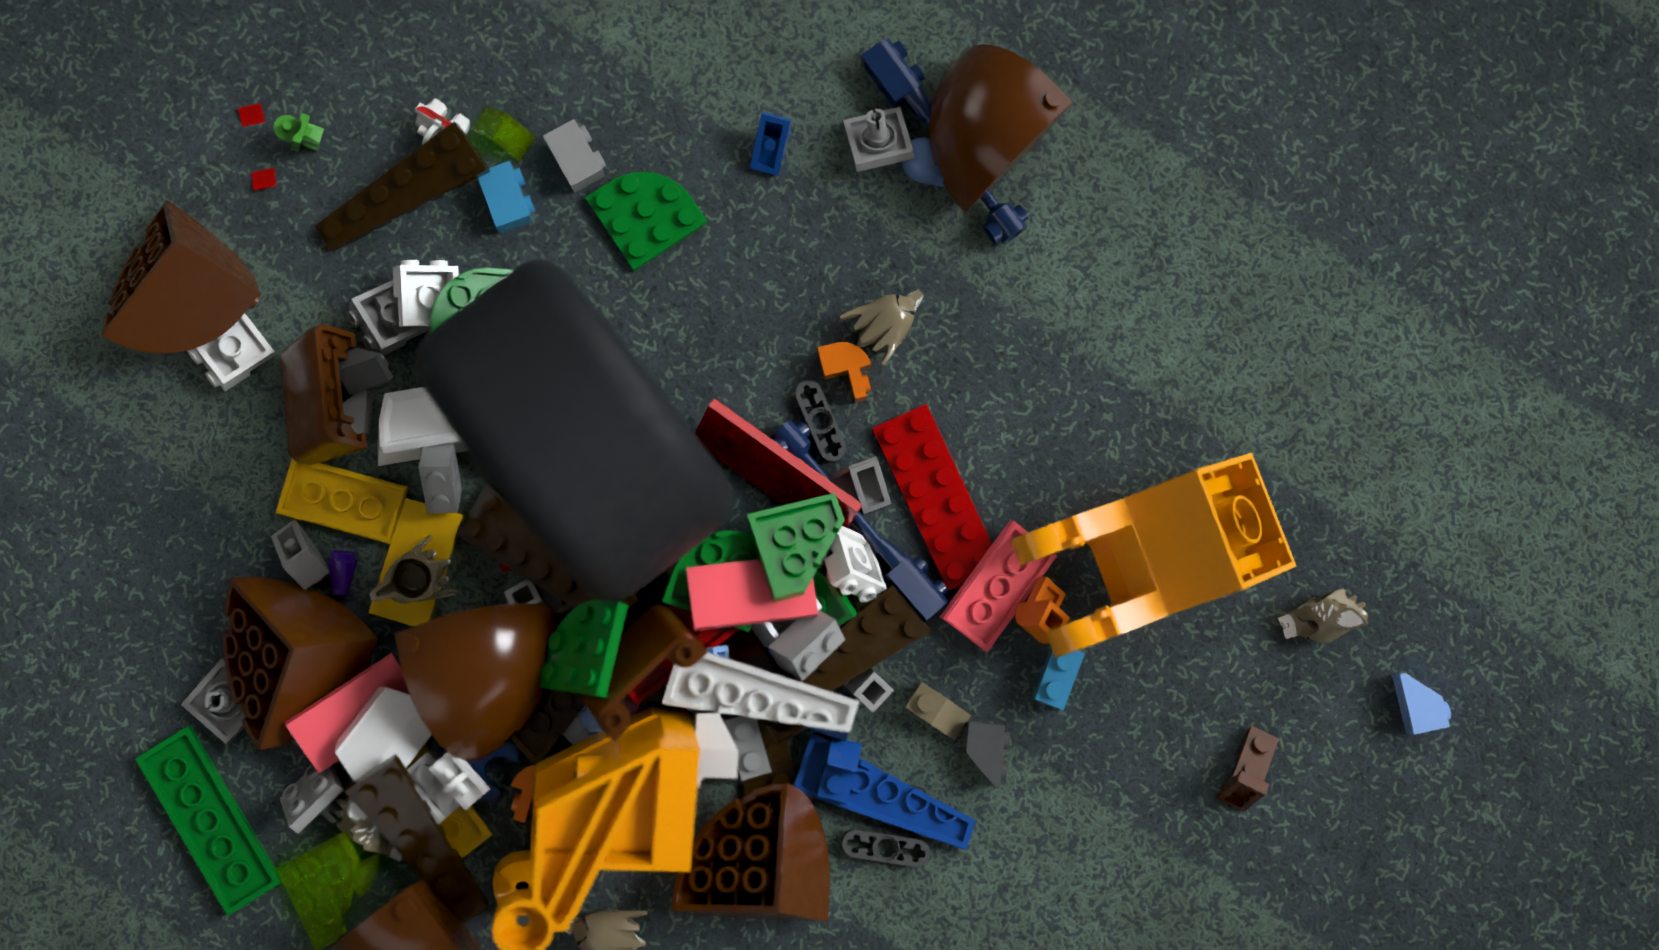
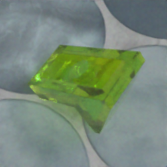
M347 835L332 841L358 898L371 892L384 854L377 853L362 860L360 856L364 853L362 845L352 841Z

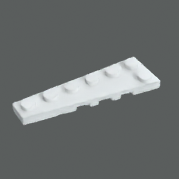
M707 652L692 667L680 668L676 665L673 666L662 704L850 732L860 701Z

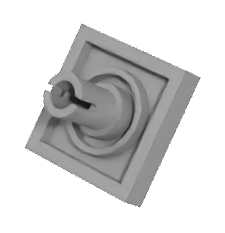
M901 107L883 111L875 109V113L870 110L866 115L843 120L857 172L915 159Z
M221 658L181 705L225 744H230L244 728L242 720L245 716L241 705H235L233 702L225 669L224 658Z
M311 764L306 769L305 774L295 784H290L279 798L288 825L297 834L319 813L328 819L330 823L338 821L333 816L334 814L341 818V816L336 814V811L343 807L335 802L334 799L343 791V787L334 765L318 773L313 764Z

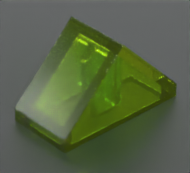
M490 106L486 107L471 129L519 162L536 139L532 133L508 113Z

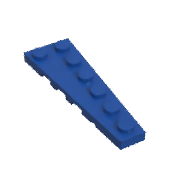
M811 733L794 786L800 789L806 796L967 850L976 820L906 784L863 759L859 758L857 772L854 775L847 804L818 797L817 793L831 742L817 734Z

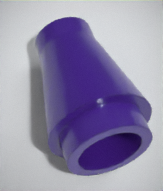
M333 550L331 551L330 558H327L331 594L349 595L358 560L355 559V552Z

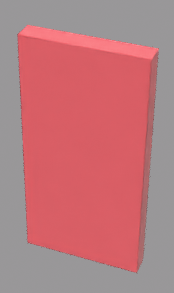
M1013 520L1007 523L940 615V618L987 653L1014 617L1018 603L1025 602L1038 578L1043 577L1057 557L1056 554H1052L1020 566L1011 540L1029 532Z
M760 560L686 567L694 631L817 617L818 615L813 579L804 595L773 602Z
M392 653L284 722L318 773L339 761L335 754L337 740L378 687H388L410 695L402 668Z

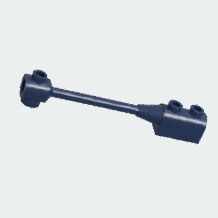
M884 39L861 55L862 66L892 107L896 108L904 103L929 127L931 104L923 89L924 85L921 83L925 76L917 64L910 67L904 60L908 53L900 41L893 44L890 39ZM990 190L981 198L990 210L986 219L987 223L983 225V229L995 245L1000 242L1003 244L1010 242L1027 228L1024 222L1029 218L1019 204L1013 208L1010 203H998Z
M789 420L770 437L835 484L808 453L811 444L808 438L811 436V431L805 423L799 422L795 424L792 420ZM858 511L852 522L874 546L873 549L888 573L884 577L887 589L894 585L922 620L926 622L949 602L945 597L949 593L948 588L940 580H936L933 583L926 575L929 567L922 558L916 557L913 560L885 538H882Z

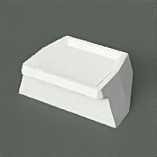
M424 387L384 394L378 426V466L420 459L423 447L445 443H454L456 453L467 451L436 408Z
M378 687L337 740L335 754L353 781H355L395 754H397L406 768L432 734L422 721L410 695L388 687Z
M714 711L692 712L691 720L700 747L697 788H700L701 780L705 777L737 779L738 749L720 717V713Z

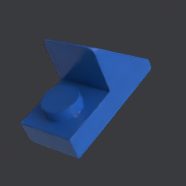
M765 112L761 113L750 169L779 175L786 144L790 138L791 119Z
M832 737L817 793L818 797L847 804L854 775L857 772L862 744Z

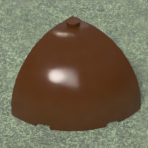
M981 44L969 47L955 60L939 84L929 117L930 147L935 166L938 165L944 178L943 184L965 213L1046 136L1073 102L1035 65L1014 52L994 45Z
M166 200L144 232L147 234L144 238L143 246L134 247L116 281L108 304L112 306L111 314L107 312L104 315L102 336L121 346L141 352L175 353L203 346L227 332L243 316L247 309L251 310L255 307L260 298V291L255 277L249 268L231 249L201 223Z
M235 577L230 580L224 608V615H229L228 632L223 633L225 669L233 702L235 705H241L245 716L242 724L259 750L269 749L295 740L284 722L366 670L376 647L378 637L348 608L309 588L304 590L300 585L270 578Z
M524 603L476 608L443 616L394 634L404 679L412 701L430 733L454 757L470 763L487 757L505 744L504 741L515 731H519L532 715L545 688H541L539 685L542 679L541 670L547 660L548 641L555 632L552 607Z
M778 784L753 790L751 794L740 800L735 799L722 808L708 821L692 843L690 872L679 871L672 897L671 911L733 918L828 922L830 893L829 855L820 818L809 798L793 785Z
M421 880L409 886L337 942L330 950L483 949L467 927L455 916L424 880Z

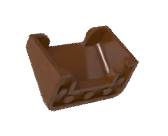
M320 324L308 329L281 352L279 360L288 453L296 462L305 465H314L367 449L366 435L363 433L357 434L353 430L351 424L355 423L354 417L344 415L339 362L348 359V354L345 353L346 350L356 348L355 333L326 324Z
M660 603L654 604L621 633L606 698L579 695L602 730L615 742L627 730L631 721L630 712L621 702L623 698L666 657L677 667L689 668L707 654L706 648L702 640L671 608Z

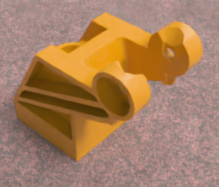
M1252 453L1196 469L1124 499L1069 517L1011 540L1020 566L1068 548H1078L1087 543L1092 549L1110 596V607L1106 606L1097 609L1094 614L1045 632L1055 658L1115 637L1168 615L1246 589L1297 567Z
M650 706L630 716L629 727L615 742L604 731H600L535 764L530 850L516 851L506 855L496 865L493 874V889L498 906L494 914L492 932L494 941L500 950H545L552 941L554 932L569 930L570 923L576 917L599 870L690 872L700 747L687 708ZM520 881H525L529 887L528 889L517 890L516 884ZM527 915L530 921L526 925H520L516 919L519 916Z

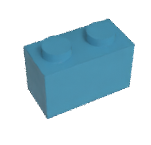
M507 161L489 168L490 172L478 178L494 224L500 234L534 222L531 213L536 212L530 195L524 196L521 186L526 185L520 168L514 169L511 162Z
M1050 648L1031 699L1056 709L1064 710L1085 653L1077 650L1055 658L1052 648Z

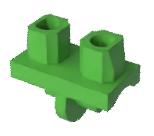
M301 113L299 122L291 115L278 117L274 122L273 129L275 135L280 140L292 141L290 150L299 152L300 148L304 147L317 152L324 128L310 124V116Z

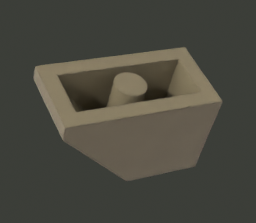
M923 682L919 683L904 708L954 741L971 716Z

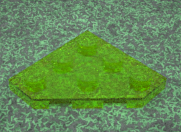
M346 831L276 868L315 950H320L345 937L347 926L344 925L346 911L350 910L354 887L351 886L353 872L357 871L359 857Z

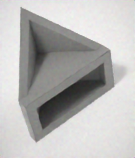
M877 456L848 466L829 476L840 489L852 495L854 499L863 504L861 507L863 514L891 504Z

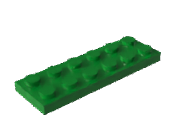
M192 726L185 727L135 758L227 916L234 914L284 882Z

